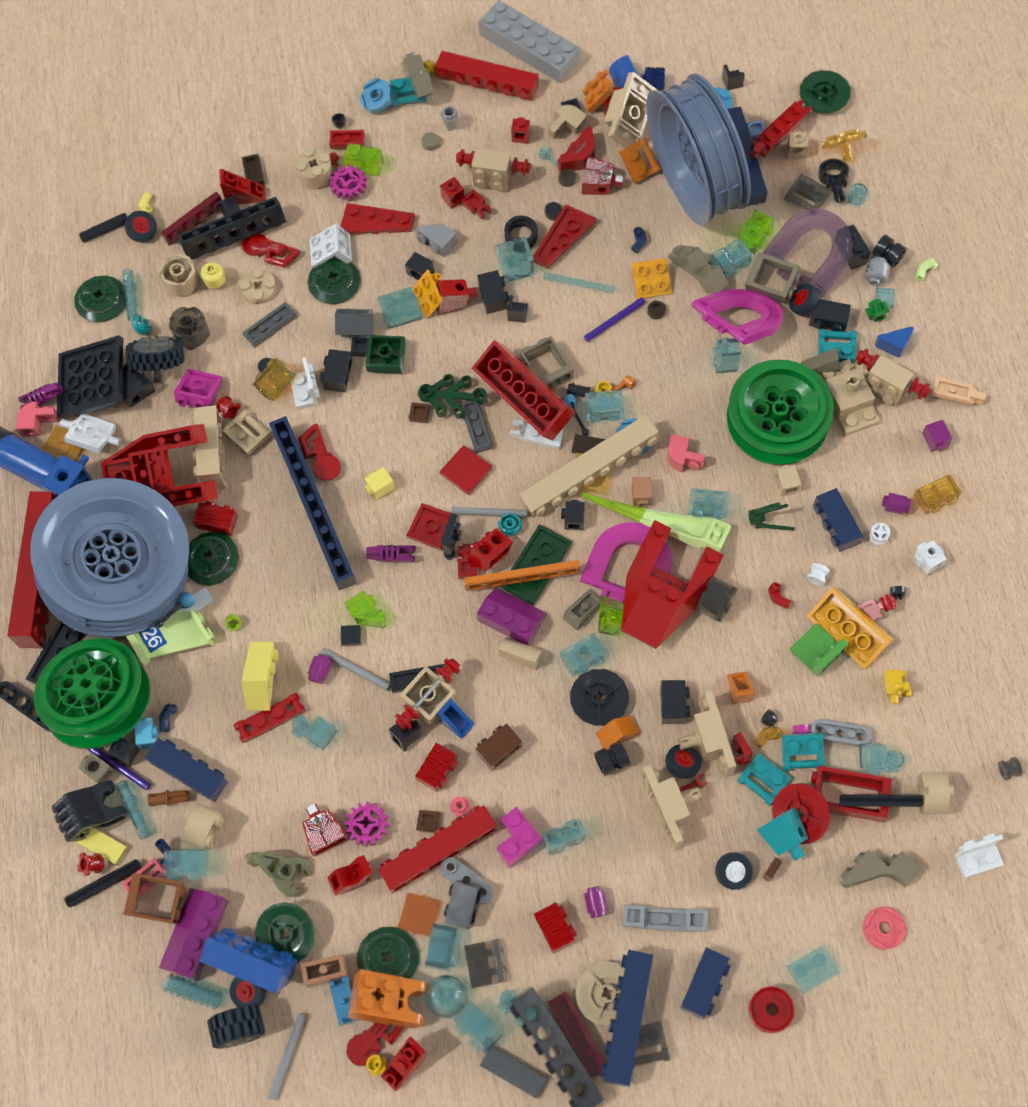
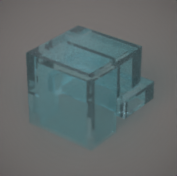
M526 236L513 239L512 242L508 241L494 245L504 279L506 278L507 282L534 275V259Z

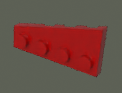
M347 203L340 227L349 234L354 233V235H362V233L368 232L379 234V232L385 231L389 233L412 232L415 213Z
M565 204L532 256V262L548 269L597 222V218Z

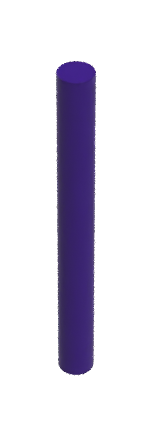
M640 297L584 336L586 342H589L642 306L645 300Z
M86 749L144 790L150 788L151 784L101 749Z

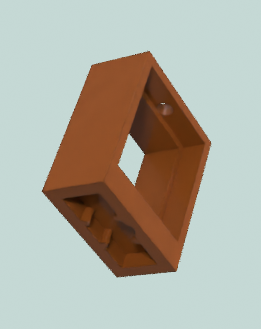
M133 873L123 915L175 924L176 920H180L182 908H179L180 901L185 898L187 888L184 887L183 882ZM143 881L177 887L170 918L136 912Z

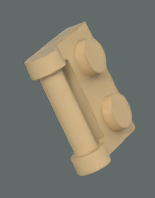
M247 410L242 411L222 430L223 434L248 456L272 436V432L262 427L251 417ZM247 422L260 435L256 437L242 423Z

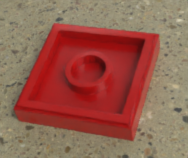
M463 445L439 472L440 475L469 495L492 470V466Z
M421 503L408 530L407 538L442 551L441 539L450 513Z

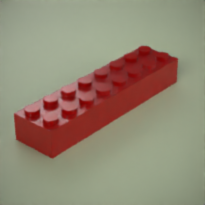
M29 491L7 636L19 648L42 649L43 642L46 641L45 626L49 622L48 608L40 597L36 586L30 549L32 534L40 515L56 498L52 492Z

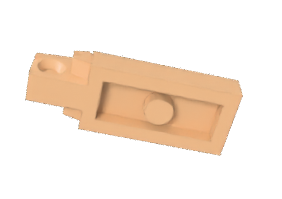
M936 376L931 396L967 405H983L986 393L978 392L973 385Z

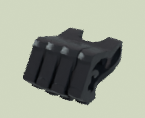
M106 780L90 787L68 792L51 806L53 813L56 814L54 816L57 824H60L59 830L61 833H65L64 838L67 842H78L87 838V835L90 834L89 828L109 827L127 817L128 812L124 806L120 805L110 808L104 805L106 797L115 791L116 786L112 780Z

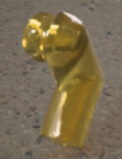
M765 727L753 742L762 748L767 740L781 739L783 730L779 727Z

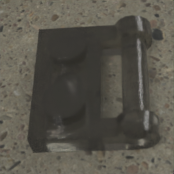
M801 173L786 193L784 200L787 202L791 201L809 211L811 215L816 216L821 206L831 194V189ZM798 193L802 195L803 197L814 202L815 205H811L810 203L802 200L794 194Z
M661 1021L641 1025L637 1050L660 1045L661 1051L635 1057L634 1066L660 1060L664 1062L670 1061Z

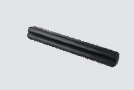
M841 794L839 804L840 806L921 807L923 805L922 795Z
M135 859L69 894L64 898L66 905L73 907L136 873L142 868L140 862Z

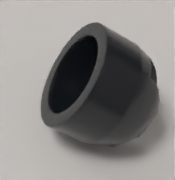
M342 113L332 116V123L336 128L341 129L346 125V118Z
M892 586L890 587V595L894 596L895 600H897V596H899V600H902L906 595V587Z
M768 709L760 722L765 726L772 727L777 723L778 717L775 712Z

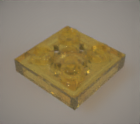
M858 128L826 137L827 141L821 142L822 149L838 146L841 149L844 162L853 160L851 143L867 138L866 130L859 131Z

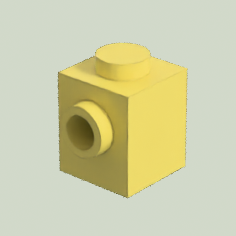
M384 467L370 472L364 478L366 486H364L369 496L373 495L376 500L395 489L394 481Z

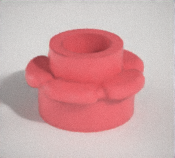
M455 797L452 800V804H450L451 812H454L456 816L467 814L470 810L468 799L465 797Z

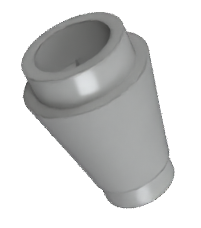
M446 106L441 112V118L447 130H454L456 128L458 112L454 107Z

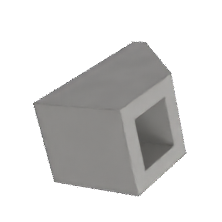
M444 224L417 226L415 228L417 240L421 244L429 246L435 254H440L444 257L457 244L456 233Z

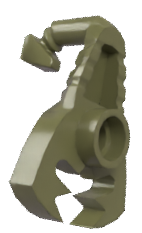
M251 852L245 856L246 860H248L247 864L253 867L259 865L273 879L275 886L287 898L295 896L302 889H296V883L287 888V884L292 880L293 874L296 873V865H299L298 874L304 871L306 877H308L310 872L309 860L299 857L284 858L268 852Z

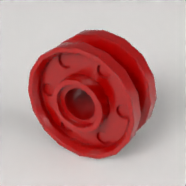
M768 986L761 988L752 996L749 1002L748 1013L750 1020L757 1029L764 1033L774 1034L781 1032L790 1025L794 1018L795 1007L793 1000L786 991L779 987ZM768 1004H773L776 1007V1015L770 1016L767 1014L766 1006Z

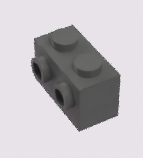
M373 309L336 310V335H341V337L358 335L362 338L372 335L374 331Z

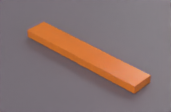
M579 560L467 577L464 578L466 591L579 574L580 562Z

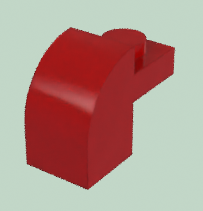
M365 855L357 857L350 865L335 869L327 878L334 895L337 896L364 885L371 880L370 876L373 873L370 863L366 860Z

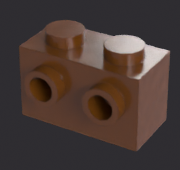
M507 723L503 727L502 725L498 726L492 732V736L488 739H482L477 744V755L491 771L523 747L522 740Z

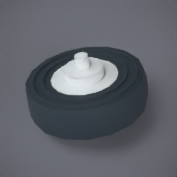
M729 852L722 855L717 861L715 875L723 887L730 890H739L750 882L753 868L745 855Z

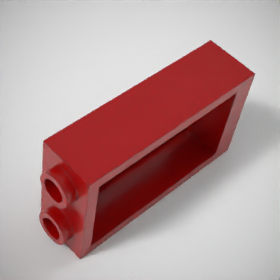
M818 765L816 771H812L811 783L814 784V788L822 793L823 783L828 782L877 791L879 795H890L892 778ZM827 802L832 814L883 823L888 819L889 807H878L876 810L855 806H840L839 803Z

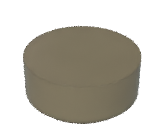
M435 133L423 135L421 141L424 149L431 151L439 146V138Z

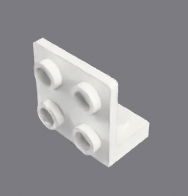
M336 223L309 240L311 266L313 268L333 256H336L346 264L352 261L350 234Z
M306 357L302 358L305 371L289 375L297 410L318 405L317 398H320L311 362L307 363Z
M993 833L984 836L977 843L975 840L963 843V846L958 848L959 851L954 854L963 879L1004 865L996 846L1003 840L1002 835L995 836Z

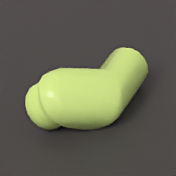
M928 258L918 265L915 276L916 280L923 281L928 269L934 270L937 268L938 263L935 259Z

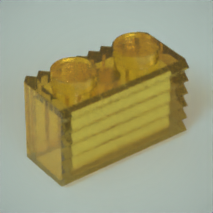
M276 357L271 359L267 364V368L255 377V382L252 385L266 399L274 401L297 374L282 359Z
M948 474L917 489L913 497L925 515L930 512L935 514L944 505L951 506L958 502L961 490H959L951 475Z

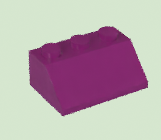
M495 588L485 598L476 613L478 622L529 646L547 616L546 612L498 588Z

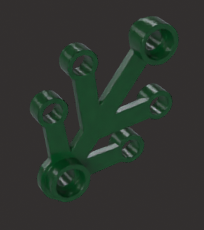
M446 374L443 379L434 385L423 384L418 390L419 399L424 402L429 401L435 408L438 417H445L447 409L436 398H443L453 410L454 416L457 419L463 418L465 411L454 399L471 400L479 405L484 404L488 399L487 392L483 388H477L472 393L456 392L463 387H471L472 380L468 375L463 376L455 383L453 376ZM444 386L449 387L444 391L439 390Z

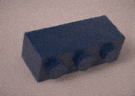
M835 488L816 496L813 504L814 511L817 515H820L825 531L830 533L833 546L837 547L839 552L860 544L863 535L838 489Z
M707 947L705 948L680 1007L681 1010L704 1020L706 1015L710 1017L715 1006L711 1002L714 995L718 997L723 986L720 984L722 975L726 977L731 965L727 964L730 958Z

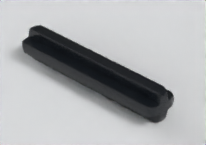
M123 212L79 233V237L85 243L125 224L128 216Z

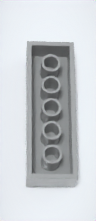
M500 0L478 22L480 36L558 83H561L580 61V47Z

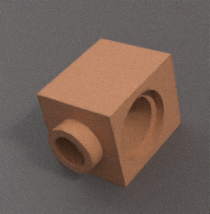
M632 477L633 506L647 507L652 505L651 477Z

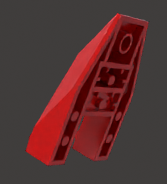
M204 424L189 425L145 434L101 462L104 478L126 479L146 485L164 496L173 507L218 499L215 480L175 487L168 450L207 443Z
M656 520L650 526L627 572L621 632L655 649L697 610L724 556L706 546L687 583L655 567L654 564L672 529Z

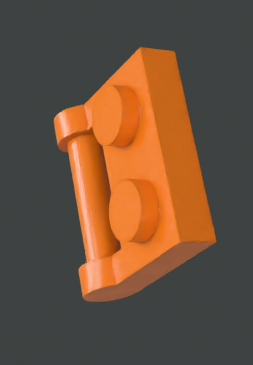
M647 137L619 151L633 183H637L662 169L647 143L649 142ZM642 146L643 151L651 165L650 169L647 168L638 150V147Z

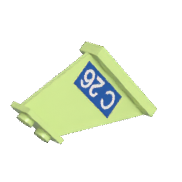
M193 608L189 609L190 612L178 610L163 623V627L158 628L155 624L144 631L126 637L144 666L150 663V659L209 644L212 647L215 645L212 641L214 635L209 627L204 628L202 623L205 620L201 613H195Z

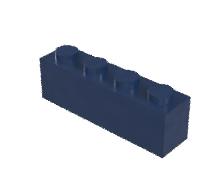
M158 738L145 759L156 768L215 803L228 783L224 778L225 774L216 768L214 771L207 768L209 764L201 759L197 761L192 759V754L185 749L179 751L170 740L166 739L163 741Z

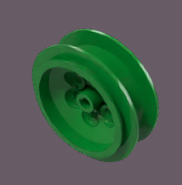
M776 359L764 361L747 369L733 385L726 414L727 427L735 444L751 458L771 465L794 464L813 455L823 444L833 418V398L825 381L809 367L790 360ZM793 418H798L801 421H795ZM763 427H768L770 430H764ZM785 430L789 432V434H784L781 431Z
M106 638L87 639L63 649L45 666L36 682L34 706L41 721L63 744L78 749L99 748L121 739L139 723L149 704L151 694L150 680L134 653L124 644Z

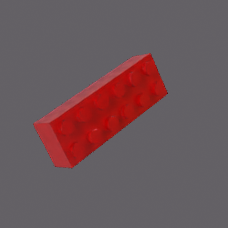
M493 340L471 368L544 438L553 441L576 413L573 408L513 352L496 340Z

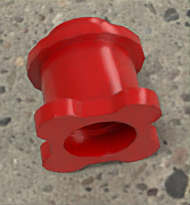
M229 396L219 398L216 403V407L219 412H222L224 419H234L236 413L241 408V405L239 403L234 404Z
M82 852L79 855L80 860L77 869L84 876H89L90 872L99 874L105 866L104 858L100 853L87 856L85 852Z

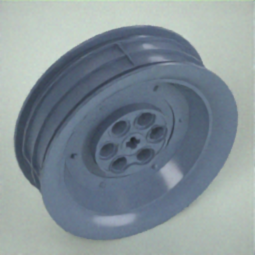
M693 73L681 85H672L668 91H651L646 101L647 121L651 139L666 180L686 214L696 224L704 226L716 214L723 215L728 209H743L747 207L751 197V181L746 156L734 122L714 87L702 75Z
M104 478L73 486L57 496L45 508L32 534L31 562L40 597L54 616L79 632L99 637H122L144 631L154 626L156 621L162 620L170 613L185 589L188 577L189 541L182 518L164 496L138 482L118 478ZM116 538H120L123 540L120 543L114 542ZM98 541L103 543L101 546L94 545ZM134 552L136 555L129 557L126 554ZM90 558L96 560L94 563L87 562V560ZM121 569L129 570L126 574H122L119 571ZM102 572L109 573L107 577L100 576Z

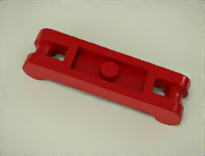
M293 693L286 699L272 705L268 711H260L244 720L236 722L233 726L240 734L241 743H246L303 714L306 709L303 704L301 705L298 693ZM293 705L294 709L289 711L287 707ZM252 726L253 730L247 732L246 728Z

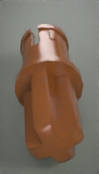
M166 790L165 792L147 795L149 807L157 805L170 806L171 803L189 800L187 790L173 792Z

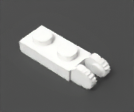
M519 419L513 420V426L524 429L525 433L513 429L509 433L511 437L557 450L560 448L564 430H561L552 441L541 436L529 423Z

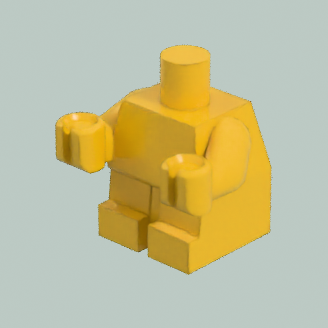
M885 670L884 682L887 695L891 697L890 704H899V698H902L903 694L906 697L912 696L910 683L904 682L907 680L905 670Z

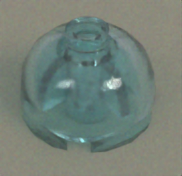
M441 975L434 978L428 985L425 1001L429 1010L434 1015L443 1019L453 1018L464 1009L467 1003V990L457 977Z

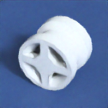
M884 523L874 524L868 536L870 542L876 546L884 545L890 536V528Z
M813 563L810 567L811 572L807 575L806 580L813 585L824 586L826 582L825 577L828 576L830 570L824 565Z

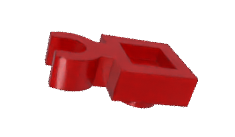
M474 189L460 199L461 204L472 214L477 211L481 219H485L483 211L491 214L490 206L485 204V199Z

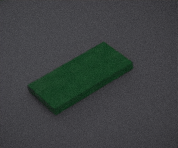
M539 524L511 570L561 563L571 547L572 541ZM551 578L500 587L534 606Z

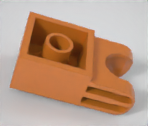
M361 969L354 975L348 1018L413 1029L420 1028L424 1025L423 1015L413 1012L409 1008L407 1000L408 996H421L428 991V984L423 981Z

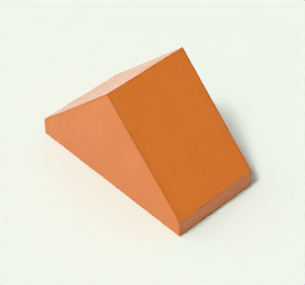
M747 672L727 674L732 703L739 704L753 701L755 689Z
M632 716L613 719L596 732L602 747L606 750L609 749V745L618 741L623 743L640 734Z

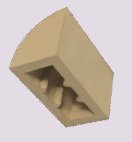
M507 637L503 639L499 647V657L536 670L543 651Z

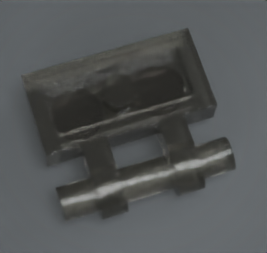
M499 939L491 940L492 949L486 950L485 942L464 946L472 989L493 985L491 976L495 975L498 976L499 983L507 981V967L503 963L502 954L504 952L503 947H500ZM494 956L496 967L490 969L488 957Z

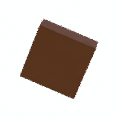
M412 402L409 422L428 423L430 404Z
M419 810L416 831L434 833L438 828L440 813Z
M775 857L762 878L768 882L771 881L782 863L781 860Z

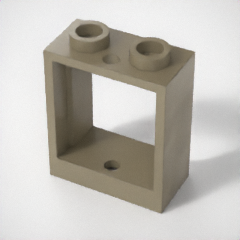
M759 252L745 282L746 290L764 294L774 301L787 304L788 299H792L795 289L793 288L795 284L800 282L802 276L800 266ZM765 264L791 272L783 292L757 283Z
M552 336L542 338L531 347H525L519 353L520 360L537 375L529 361L549 350L551 351L561 369L541 380L551 389H554L573 379L574 369Z

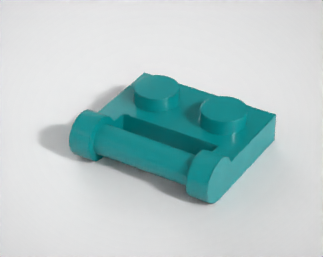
M408 77L390 80L393 90V107H397L399 104L427 102L426 96L416 99Z
M819 329L818 355L837 348L839 362L849 359L851 363H855L857 331L842 332ZM825 338L849 339V343L825 342Z
M822 732L781 734L782 766L784 772L790 771V769L817 768L818 765L825 767ZM816 754L817 759L790 761L789 756Z
M758 753L737 779V782L741 785H746L765 800V804L770 806L779 791L789 783L791 777ZM749 775H753L773 792L771 794L766 792L748 778Z

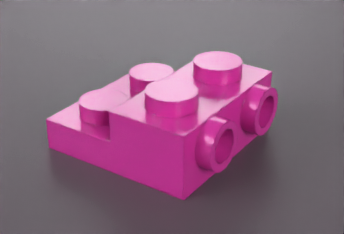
M188 368L174 391L175 403L181 407H186L187 405L195 408L213 406L217 399L216 393L223 382L222 376Z

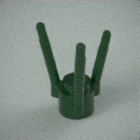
M780 502L761 508L748 510L750 525H755L756 529L795 530L794 527L762 523L766 521L765 513L787 508L788 504L780 505Z

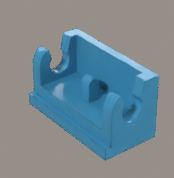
M346 976L342 977L339 981H331L329 985L339 1026L360 1021L348 1018L352 992L350 978Z

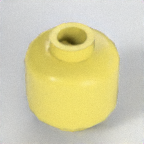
M209 262L201 268L200 275L205 286L216 289L224 284L226 278L220 264Z

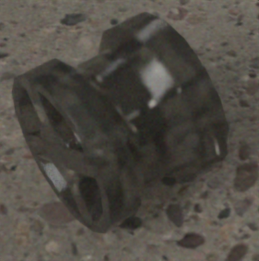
M1011 757L1009 761L1002 760L998 762L999 772L1005 781L1010 780L1013 776H1022V767L1016 757Z

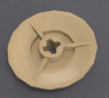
M609 961L595 963L582 973L577 982L575 995L578 1007L585 1018L596 1025L610 1027L611 1019L616 1018L617 1011L613 1010L615 997L619 998L621 989H617L618 978L624 975L625 969L619 963ZM604 989L613 992L610 1000L606 997L602 998L601 995L604 993Z

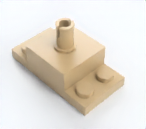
M634 72L628 73L623 89L613 92L604 120L611 127L608 136L624 148L641 139L647 121V96L651 91L656 90V88Z
M849 359L839 362L840 370L817 373L825 381L831 392L834 404L833 413L845 436L880 424L881 420L873 407L875 397L861 369H854Z
M712 689L704 691L701 704H699L701 713L694 714L692 722L694 734L678 737V743L681 750L698 745L703 763L719 759L717 761L720 773L723 772L726 778L733 776L736 763Z
M647 765L642 769L641 778L673 851L681 849L684 841L683 838L685 837L681 826L688 824L690 818L686 805L699 799L701 800V792L699 793V788L695 787L681 794L674 777L659 783L660 777L657 770H653L651 765Z

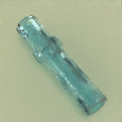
M125 269L122 271V290L125 293L127 320L132 321L134 316H138L135 293L137 286L134 283L133 270Z
M127 780L119 782L115 787L122 799L121 804L126 807L140 840L152 835V832L138 806L137 796L133 795Z

